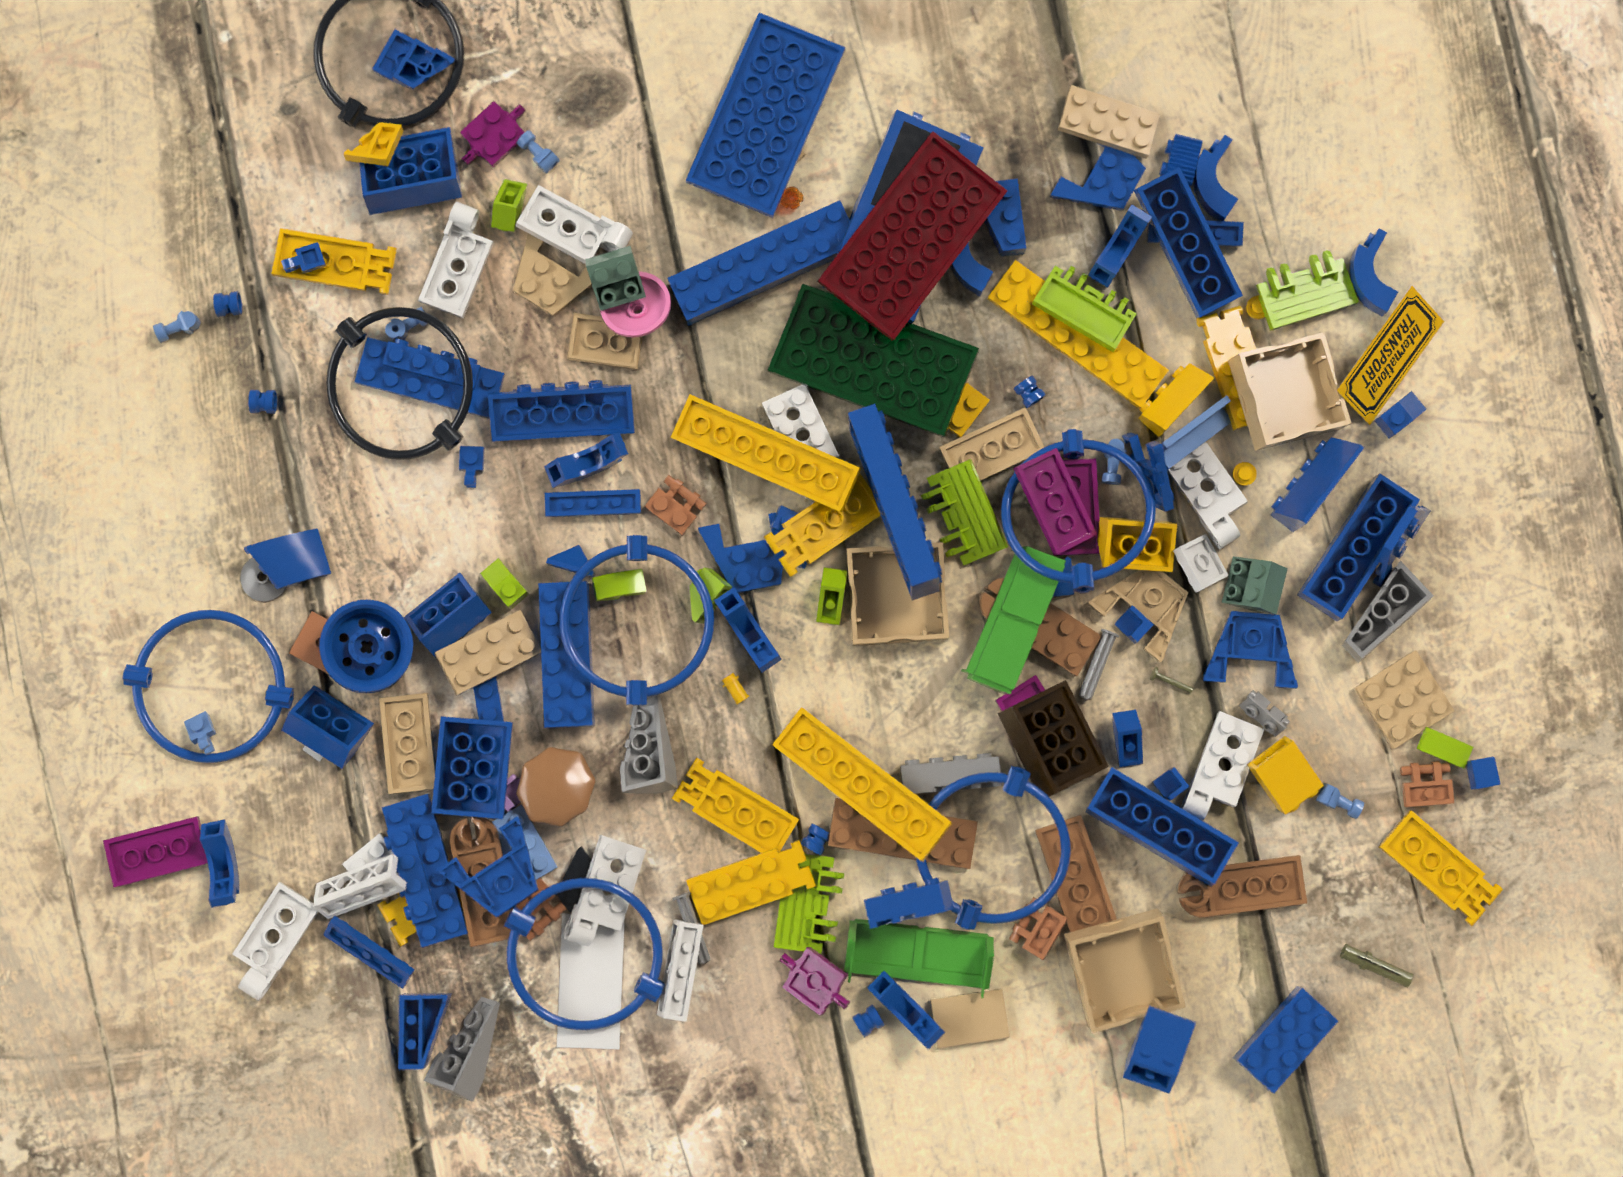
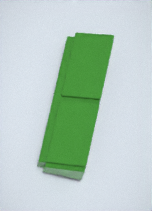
M1028 546L1022 547L1040 564L1063 572L1065 560ZM1014 554L967 669L961 670L968 674L967 679L1001 694H1011L1059 581L1047 578L1033 571Z
M850 920L844 972L849 973V983L851 981V973L879 976L885 971L891 978L981 988V998H983L985 989L990 987L994 960V937H989L988 934L933 927L919 928V926L898 923L884 924L870 929L868 920Z

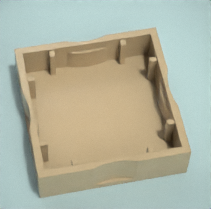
M1324 333L1296 339L1281 346H1267L1242 352L1228 360L1255 451L1340 430L1352 424L1345 400L1336 391L1339 386L1335 378L1334 364Z
M943 542L932 543L934 562L938 561L942 570V583H939V592L913 601L893 548L882 546L847 548L853 646L949 639L948 611L944 588Z
M1158 909L1064 934L1086 1023L1092 1033L1121 1026L1137 1018H1142L1145 1016L1149 1006L1166 1012L1186 1008L1179 977L1172 963L1171 945L1164 916Z

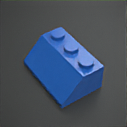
M459 572L404 618L421 643L436 658L435 652L464 637L468 631L484 621L492 612Z
M314 685L288 712L282 731L342 769L355 755L374 723Z

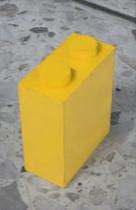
M1286 736L1282 737L1247 764L1275 807L1285 815L1297 810L1303 801L1314 797L1319 792V789L1324 786L1295 742Z

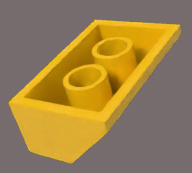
M1190 363L1185 368L1180 366L1171 375L1174 380L1169 385L1164 383L1156 391L1158 397L1153 402L1148 400L1140 408L1142 414L1138 419L1160 437L1214 379L1210 374Z
M1100 517L1097 541L1102 567L1110 566L1130 551L1142 532L1145 520ZM1155 521L1152 533L1145 547L1123 569L1173 572V550H1175L1177 524Z

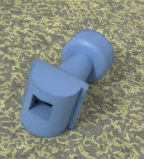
M528 130L520 136L517 144L523 150L528 148L535 156L532 160L547 174L560 160L550 149H543L535 142L536 136Z
M422 306L417 308V310L425 312ZM394 318L386 325L385 332L393 341L395 339L405 340L410 329L418 324H421V326L428 324L414 318H407L405 320Z
M181 311L176 321L166 326L163 323L153 325V329L158 341L162 343L169 340V335L183 331L187 334H193V331L200 327V319L192 312Z
M1113 439L1108 443L1126 453L1124 443L1120 439ZM1104 453L1105 458L1108 460V469L1102 475V483L1120 485L1121 475L1117 474L1120 461Z
M1323 783L1324 786L1321 788L1316 801L1332 809H1335L1336 806L1348 810V816L1357 819L1363 810L1364 802L1359 799L1350 801L1340 795L1339 789Z

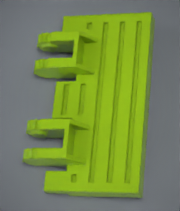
M1323 251L1322 258L1327 273H1324L1318 256L1315 254L1310 255L1309 263L1314 278L1310 268L1291 273L1287 264H1280L1279 271L1284 286H1281L1275 269L1272 267L1267 268L1266 275L1271 291L1267 281L1257 284L1256 287L1270 331L1356 305L1359 301L1344 259L1341 258L1334 261L1330 251Z
M1054 266L1033 300L1032 305L1114 353L1137 314L1130 309H1127L1124 315L1122 314L1129 299L1124 297L1120 301L1118 309L1115 310L1108 306L1116 296L1115 291L1111 290L1103 303L1101 300L1105 294L1088 284L1084 291L1081 290L1088 275L1083 273L1077 285L1074 286L1068 280L1072 278L1076 268L1070 266L1062 279L1060 276L1064 270Z
M971 459L927 477L930 487L939 483L941 487L922 494V500L932 498L938 493H941L944 498L943 502L929 506L927 508L928 514L950 506V509L941 512L949 531L959 527V531L940 538V542L946 544L960 537L963 543L962 546L947 550L945 552L946 557L968 549V553L960 556L964 566L1008 547Z
M805 854L807 860L799 863V867L809 866L816 886L807 889L806 885L792 889L794 892L792 895L780 899L774 948L804 952L807 947H811L819 954H822L823 944L812 942V939L835 942L836 936L813 933L814 925H826V927L834 928L838 926V921L815 918L816 915L827 916L829 895L819 894V891L842 894L843 888L820 885L821 876L844 879L845 873L822 870V866L833 868V857Z

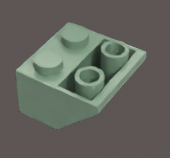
M631 245L585 259L586 268L600 311L646 297Z
M1233 556L1222 603L1256 612L1277 615L1288 568L1272 561Z

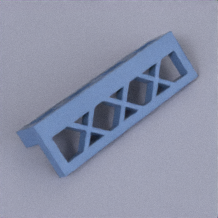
M1227 395L1162 442L1167 470L1231 423L1228 414L1223 409L1231 401Z

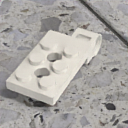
M540 185L537 186L516 222V227L586 264L585 259L595 256L599 247L608 252L624 248L633 235L632 231L624 224L614 222L603 215L599 218ZM549 212L553 214L554 220L550 222L545 221L541 215ZM567 223L572 224L575 227V231L567 233L563 230L562 226Z
M455 202L443 232V240L418 301L463 319L494 242L473 234L480 211L465 204ZM457 260L465 263L464 269L460 272L452 270V264ZM447 282L456 284V289L451 294L443 291V286Z
M800 385L762 402V406L774 431L839 458V454L806 386ZM790 410H797L800 412V416L796 420H789L787 413ZM799 431H808L810 434L809 438L806 441L798 440L796 435Z
M1205 442L1168 469L1167 472L1200 518V523L1207 531L1213 543L1218 549H1222L1241 536L1229 515L1247 504L1248 501L1207 442ZM1195 461L1199 463L1201 469L1195 473L1190 472L1187 469V464ZM1203 481H1211L1214 489L1210 492L1203 491L1200 487Z
M1219 711L1181 808L1203 821L1213 799L1231 807H1236L1250 770L1247 764L1254 759L1264 729ZM1232 736L1238 739L1239 746L1237 749H1232L1227 745L1228 737ZM1225 758L1230 761L1231 768L1229 771H1223L1219 767L1220 759Z
M600 835L586 878L609 881L633 893L646 850ZM614 859H619L621 862V868L617 872H613L610 868V864ZM583 888L578 904H574L571 916L565 926L564 939L589 946L594 939L598 924L621 931L629 903L613 893L606 896L601 889Z
M282 882L277 884L233 952L234 956L252 967L242 978L238 988L257 1001H260L266 994L318 913L313 908V902ZM285 908L290 909L293 913V918L288 923L281 919V912ZM271 929L279 932L280 938L276 943H271L267 938V934Z

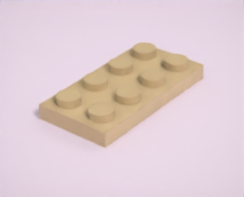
M1071 85L1058 131L1147 159L1160 114Z
M1025 407L939 447V450L948 468L971 459L979 479L982 481L1025 461L1029 456L1044 448V445Z
M519 610L435 652V656L456 696L541 654V647L524 615Z
M428 693L379 698L388 794L434 789L436 766Z

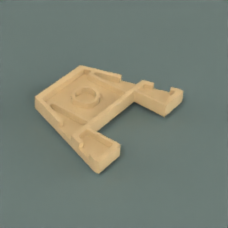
M528 233L513 291L554 317L577 299L586 289L592 287V283L586 267L578 277L539 253L545 242Z
M1138 570L1091 599L1087 604L1103 617L1107 615L1119 599H1122L1129 606L1133 605L1158 629L1157 633L1144 647V650L1160 663L1164 659L1188 592L1163 571Z

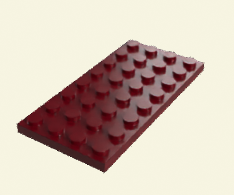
M932 131L817 282L893 341L1000 202L1007 190Z

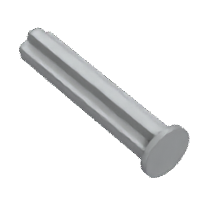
M1101 629L1103 632L1079 691V696L1087 700L1092 699L1116 637L1119 638L1118 634L1105 629Z
M687 892L673 897L672 899L677 901L683 921L698 924L689 898L691 893ZM703 935L701 936L697 959L699 964L710 961V955Z

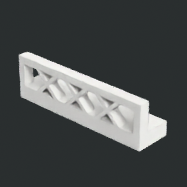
M392 854L316 883L313 908L327 919L405 891L406 881L396 874L398 857ZM388 865V871L379 874ZM371 872L365 880L360 882L366 873ZM352 879L345 888L341 889L346 881ZM329 887H332V888L329 890V892H328L326 895L323 896V894H324V889H327V888H329Z
M673 919L663 976L665 986L660 995L657 1015L664 1019L687 1022L703 931L702 924Z

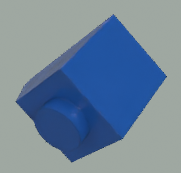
M1411 391L1374 421L1390 439L1427 409Z
M1136 709L1112 713L1113 733L1119 767L1143 764L1142 728Z

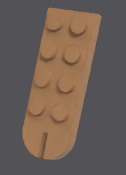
M1004 578L991 581L984 589L998 595ZM981 592L980 610L983 616L988 619L995 598L986 592ZM1050 603L1031 648L1072 675L1078 676L1102 635Z
M471 817L477 839L472 838L469 818L458 822L450 835L453 859L455 857L458 858L470 878L503 856L498 829L487 818ZM459 888L470 946L474 947L507 940L511 929L505 927L504 924L512 909L497 918Z
M1300 855L1228 864L1224 867L1212 887L1185 873L1181 877L1177 889L1179 894L1199 891L1200 895L1178 898L1181 907L1188 914L1196 917H1209L1307 904Z

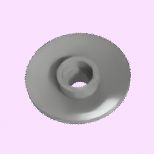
M253 557L249 559L243 566L240 577L245 593L252 599L262 602L278 598L286 588L276 589L268 576L264 581H260L259 575L263 572L259 569V564Z

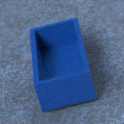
M1296 986L1234 1055L1233 1059L1268 1091L1274 1094L1339 1021L1305 989Z

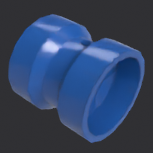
M239 291L230 292L228 295L223 293L214 294L213 303L217 317H224L230 313L233 315L242 314V300Z
M1033 375L1014 387L1016 394L1021 395L1023 398V404L1026 408L1031 407L1046 396L1043 389H1039L1036 385L1037 380Z
M250 390L248 400L250 413L258 414L260 411H265L267 414H275L277 410L276 391L267 390L261 393L259 390Z
M812 823L808 829L809 834L803 838L801 845L821 856L824 851V844L828 841L830 833Z
M873 1004L866 1008L865 1013H858L852 1017L864 1038L869 1036L875 1028L880 1029L885 1026Z

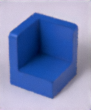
M1133 605L1115 622V626L1134 644L1154 625Z
M1495 757L1469 760L1467 762L1466 769L1471 790L1501 785Z
M1175 767L1168 769L1152 781L1163 798L1171 801L1189 787Z

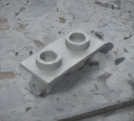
M1252 690L1248 694L1247 699L1239 706L1249 717L1254 718L1260 723L1265 731L1276 737L1287 728L1286 726L1290 722L1287 719L1288 716L1275 705L1270 711L1266 708L1271 702L1259 691L1256 693Z

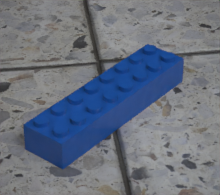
M841 201L832 203L668 277V283L687 325L690 326L833 261L850 223Z
M875 404L849 412V431L910 597L913 601L939 592V583H942V570L939 562H934L932 543L930 539L926 540V527L922 517L918 518V506L915 497H910L908 489L910 485L906 474L902 475L900 457L898 453L894 454V442L890 431H886L884 414L882 410H877Z

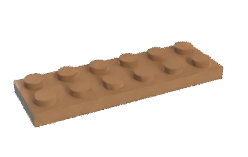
M835 798L827 846L916 860L912 853L840 798ZM944 816L953 824L927 856L926 862L970 869L978 821Z
M1078 815L1066 819L1065 823L1071 845L1070 862L1065 879L1056 895L1063 915L1069 918L1066 922L1068 930L1073 932L1117 919L1082 816ZM1055 823L1035 830L1052 881L1058 870L1061 856L1060 836Z

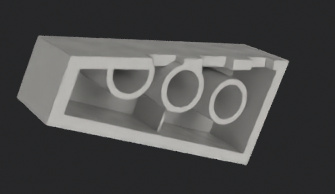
M1400 560L1342 646L1359 663L1426 605L1434 595Z
M991 753L977 754V759H967V755L953 756V761L945 762L943 757L929 758V763L920 764L919 759L906 760L905 765L900 766L902 785L914 794L940 792L949 784L969 775L987 772L1000 773L999 756L991 757ZM998 782L973 784L960 790L998 787L1002 785Z

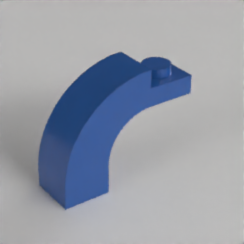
M1224 135L1221 141L1216 139L1209 151L1203 149L1199 156L1193 179V187L1198 202L1217 221H1224L1238 201V198L1222 188L1216 176L1217 163L1233 140L1227 135Z
M1131 205L1088 276L1108 288L1144 232L1152 216Z
M1379 228L1374 234L1369 233L1363 244L1364 246L1359 244L1354 249L1349 264V276L1356 296L1361 303L1374 313L1384 316L1392 305L1398 291L1382 283L1374 271L1373 262L1375 254L1387 232Z
M969 242L951 264V269L958 281L965 288L981 297L992 277L993 271L979 264L972 257L969 250Z
M620 432L611 434L585 450L556 458L545 465L544 468L552 488H556L602 472L621 462V458L628 455Z
M735 588L714 600L762 673L782 660Z
M223 819L201 824L200 842L206 854L210 873L209 903L211 908L236 903V894H239L240 889L239 872L235 849L227 823Z
M885 971L867 987L928 1050L945 1033L933 1018Z

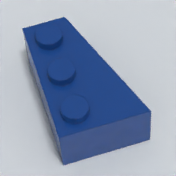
M1018 179L996 181L1007 192L984 222L1001 257L1023 255L1026 251V240Z
M938 877L924 880L925 885L918 887L916 882L902 885L903 890L895 891V887L880 890L881 895L865 899L864 904L870 929L884 924L898 923L903 920L920 918L954 909L948 880L939 882Z
M403 993L399 995L398 1069H424L428 1066L452 993Z

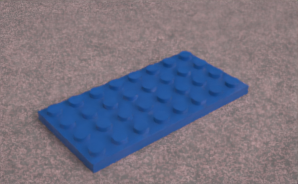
M759 12L686 178V183L773 218L843 57L845 47Z

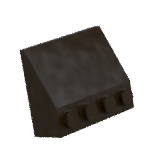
M1066 680L998 713L1025 770L1030 772L1029 778L1032 784L1041 789L1048 797L1109 767Z

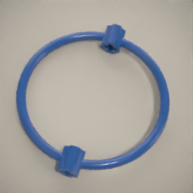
M1069 429L1066 432H1062L1061 442L1038 450L1023 463L1055 448L1059 452L1063 451L1064 458H1069L1070 460L1079 459L1084 456V449L1100 451L1118 459L1136 476L1145 497V522L1134 546L1117 562L1097 571H1093L1092 564L1077 563L1072 566V573L1056 571L1040 564L1022 548L1012 527L1011 503L1019 483L1015 472L1010 478L1003 495L1001 520L1004 534L1010 547L1025 565L1047 578L1073 583L1074 592L1089 593L1094 590V581L1104 579L1121 571L1140 554L1153 530L1156 504L1152 486L1146 474L1129 455L1112 445L1083 439L1082 431Z
M632 535L627 536L626 545L616 546L597 554L586 562L574 575L561 603L560 633L569 659L580 674L589 682L606 692L626 697V705H647V697L658 695L677 687L688 679L700 666L712 641L714 610L704 581L688 562L667 549L649 545L647 536ZM627 554V561H647V554L673 563L691 579L703 604L704 632L695 656L679 674L655 686L647 687L646 680H627L626 687L602 679L585 665L571 639L569 614L578 586L595 567L619 555Z
M198 610L171 619L148 639L138 656L136 665L126 664L123 672V685L132 686L136 712L147 733L168 752L180 758L200 763L228 761L244 755L255 748L270 733L279 718L282 708H291L294 700V688L285 687L283 666L269 638L250 621L233 613L220 610ZM213 619L235 624L249 632L259 641L271 660L276 685H268L266 691V705L272 706V709L262 728L251 739L234 749L206 755L205 753L183 749L169 741L159 732L146 711L142 687H150L153 677L152 668L145 667L152 650L165 635L183 624L197 620Z
M1011 766L1008 774L987 772L958 779L942 789L928 804L937 810L941 803L950 795L964 787L985 782L1004 783L1003 791L1012 796L1022 797L1025 790L1037 798L1049 811L1058 829L1061 843L1060 863L1056 875L1046 891L1031 904L1016 911L1001 914L981 913L983 906L970 899H963L961 905L953 901L954 909L950 911L957 914L955 923L964 929L975 930L977 922L1008 923L1035 913L1057 893L1067 874L1071 845L1065 820L1055 803L1041 789L1028 782L1030 772L1023 768ZM916 857L917 866L923 881L932 879L926 859L922 862Z
M594 878L562 881L538 893L522 910L513 907L506 919L504 926L511 929L507 944V967L512 984L525 1005L549 1023L572 1030L605 1028L629 1017L647 999L656 1002L663 991L665 982L658 979L662 966L663 948L656 921L639 898L617 884ZM575 888L601 889L626 900L638 911L645 921L652 940L653 962L650 974L643 972L634 988V992L639 995L628 1006L617 1013L597 1020H572L560 1017L546 1010L528 993L522 983L517 967L516 952L519 935L521 934L526 937L536 919L531 913L542 902L553 895Z

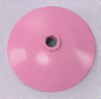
M639 272L646 295L645 298L600 311L605 324L616 334L632 338L642 337L657 330L667 319L671 308L669 291L658 277L650 273ZM637 310H642L641 313L635 314Z

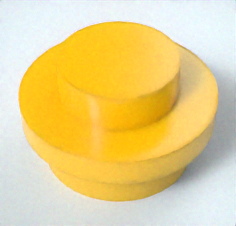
M1259 295L1251 297L1246 304L1247 314L1253 319L1265 317L1258 298Z
M1241 462L1234 467L1232 475L1237 484L1248 486L1255 481L1257 472L1251 463Z

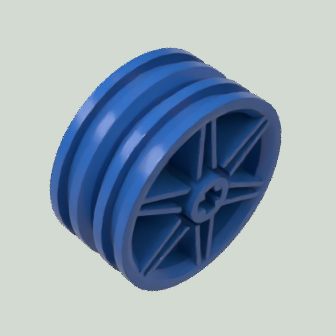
M357 600L343 605L328 618L320 636V655L327 673L343 688L366 694L380 692L394 685L406 672L413 653L412 633L404 617L390 605L376 600ZM360 619H366L368 625L362 628L358 622ZM383 628L390 629V635L387 637L383 636L381 630ZM343 633L349 637L348 641L344 643L339 640V636ZM364 641L367 644L369 642L373 644L371 646L372 652L369 654L366 651L364 653L360 651L362 649L361 643ZM387 651H391L394 654V658L390 661L384 657ZM345 657L351 658L352 664L346 667L343 665L342 661ZM368 666H372L375 670L371 676L365 673V669Z

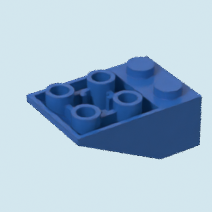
M1149 1006L1127 1056L1123 1078L1170 1094L1196 1022Z

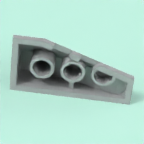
M660 694L647 697V705H633L630 719L629 739H626L625 742L626 754L620 766L623 793L658 794L678 789L676 765Z
M484 997L479 999L464 1019V1026L457 1035L453 1033L449 1041L451 1043L444 1053L439 1052L434 1058L424 1079L425 1082L471 1102L474 1101L484 1080L500 1005L499 1002Z

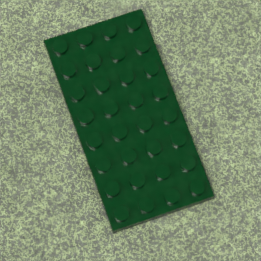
M802 284L768 367V372L863 408L875 404L877 410H882L884 416L945 438L979 353V348L909 322L906 323L897 337L891 341L833 294Z

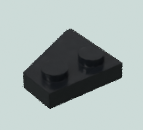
M582 846L578 848L562 881L586 878L592 859ZM583 888L570 889L556 894L570 913L573 910L574 904H578Z

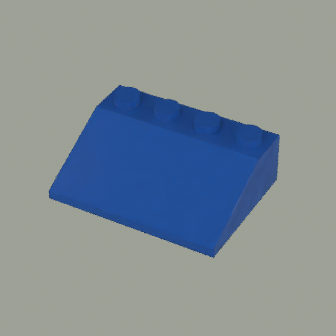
M450 127L401 136L389 166L359 162L362 193L369 215L462 198L460 177Z
M1333 437L1326 442L1322 440L1314 450L1317 453L1312 461L1308 458L1300 468L1303 472L1298 479L1294 477L1286 486L1287 494L1283 498L1279 496L1271 507L1274 511L1271 513V516L1292 532L1306 525L1365 447L1361 444Z
M441 716L431 813L504 819L513 722Z

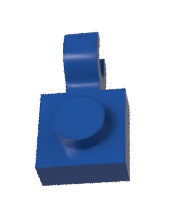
M318 242L295 249L297 256L281 261L286 273L293 272L300 267L303 273L326 267Z
M460 446L459 470L466 471L464 479L466 488H476L477 472H484L485 448L482 446Z

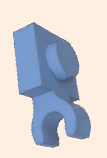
M204 711L184 721L191 742L194 745L198 743L200 749L204 750L206 755L214 752L215 749L210 737L215 735L216 732L209 714Z

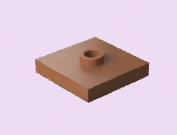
M311 611L289 654L327 673L321 659L319 645L322 629L328 619ZM345 633L339 636V640L343 643L349 639Z

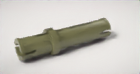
M1345 944L1340 953V958L1359 965L1360 969H1368L1406 988L1412 982L1413 973L1372 956V953L1369 951L1363 952Z

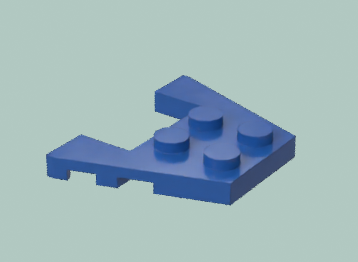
M1099 144L1105 149L1084 187H1080L1061 176L1050 197L1123 211L1146 168L1134 155Z
M1130 432L1122 435L1125 444L1130 442L1133 452L1130 454V457L1142 468L1152 486L1156 508L1165 512L1174 509V495L1169 484L1162 443L1152 441L1146 444L1150 460L1144 457L1137 434Z
M1423 505L1408 507L1383 546L1379 559L1380 565L1376 569L1375 574L1377 576L1373 579V584L1380 588L1383 586L1393 570L1392 563L1396 557L1400 559L1407 549V546H1405L1409 537L1413 539L1431 512L1430 509Z
M776 512L768 514L770 525L772 524ZM719 524L698 528L727 582L738 593L781 585L783 566L778 559L784 555L782 550L774 554L766 540L724 548ZM771 528L773 535L778 533V531Z
M1231 611L1205 671L1203 681L1225 683L1227 658L1276 662L1274 687L1297 689L1298 683L1294 676L1293 664L1287 649V641L1280 615Z
M518 816L499 828L512 847V850L471 878L457 857L437 869L439 873L497 918L539 891L521 820Z

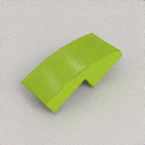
M642 569L615 572L592 578L596 602L617 600L622 596L642 595L647 592Z
M1425 727L1416 749L1465 769L1473 746Z

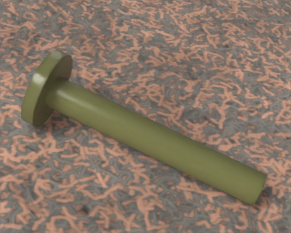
M1155 667L1152 671L1151 681L1157 678L1192 693V687L1158 673V667Z

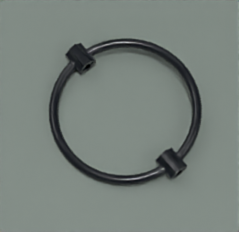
M335 0L319 23L314 40L313 58L315 71L322 89L333 104L341 110L338 115L339 120L355 129L360 122L371 126H376L378 123L402 125L403 127L428 118L449 100L462 75L464 43L456 19L441 0H411L426 10H429L430 6L433 5L447 22L454 41L455 62L451 78L444 91L433 103L409 116L378 118L365 114L368 108L356 99L349 97L347 102L341 99L330 84L324 68L323 43L332 19L351 0Z
M392 307L372 312L357 322L352 317H348L337 326L335 332L341 338L336 344L329 361L326 386L331 411L336 422L348 438L371 454L394 460L419 458L439 449L441 446L450 451L462 441L464 436L458 430L464 422L471 404L473 374L464 346L445 323L421 310ZM389 317L414 318L437 329L454 348L463 373L462 400L452 423L445 419L432 432V435L436 438L435 440L410 450L382 448L361 437L346 420L340 408L336 392L337 369L346 346L349 345L351 348L359 345L367 335L363 328L375 321Z

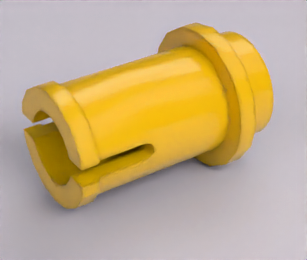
M732 673L721 681L724 684L722 685L723 688L726 686L737 705L747 699L749 695L738 681L739 676H735Z

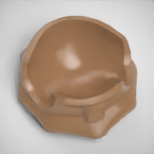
M549 747L523 765L516 795L530 821L560 827L587 810L595 785V778L580 752Z

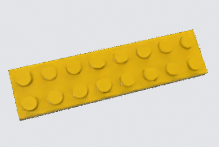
M1015 260L987 299L1140 409L1169 370L1124 337L1113 353L1032 305L1033 300L1045 281Z
M691 394L688 396L670 437L841 513L861 471L860 467Z
M802 707L772 744L922 862H924L953 824Z

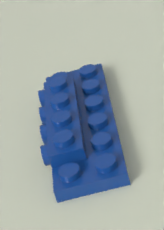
M367 337L355 378V383L454 410H459L464 385L459 359L454 358L455 354L447 351H441L440 354L432 353V348L424 345H418V348L409 347V342L401 339H395V342H385ZM469 358L473 374V394L468 413L490 419L488 393L501 391L505 373L481 367L477 364L478 361L476 359Z
M592 380L588 382V385L579 386L577 381L564 383L565 387H555V383H543L541 388H531L530 384L518 385L517 389H514L512 392L488 393L492 441L611 435L618 432L620 434L635 433L631 385L608 386V384H603L602 380Z
M424 794L382 807L388 828V836L384 837L385 845L388 851L392 850L393 854L398 857L396 874L399 873V876L406 881L405 891L399 892L401 897L406 898L408 906L404 907L405 916L408 921L412 920V923L415 924L421 948L468 934L456 885L437 870L448 863L449 860L436 814L431 813L432 800L430 794Z

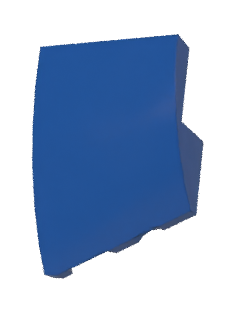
M394 29L372 71L397 84L415 89L454 63L455 58Z
M318 528L269 539L244 547L245 552L252 555L259 564V569L269 577L270 582L276 589L296 586L306 580L331 574Z

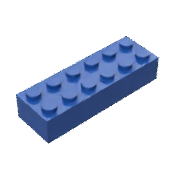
M1180 167L1133 190L1143 211L1152 216L1149 223L1196 318H1200L1243 296Z
M1379 473L1374 476L1297 596L1335 621L1342 620L1378 566L1383 546L1408 507L1417 506L1420 499Z
M582 581L571 603L569 628L571 639L578 655L593 672L589 583ZM570 582L538 583L544 728L547 729L595 726L593 684L580 674L569 659L560 633V608L563 596Z
M1111 767L1086 810V813L1210 887L1216 883L1239 843Z

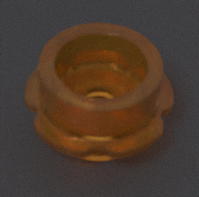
M794 186L786 188L781 200L782 206L797 209L800 206V202L803 201L802 192Z

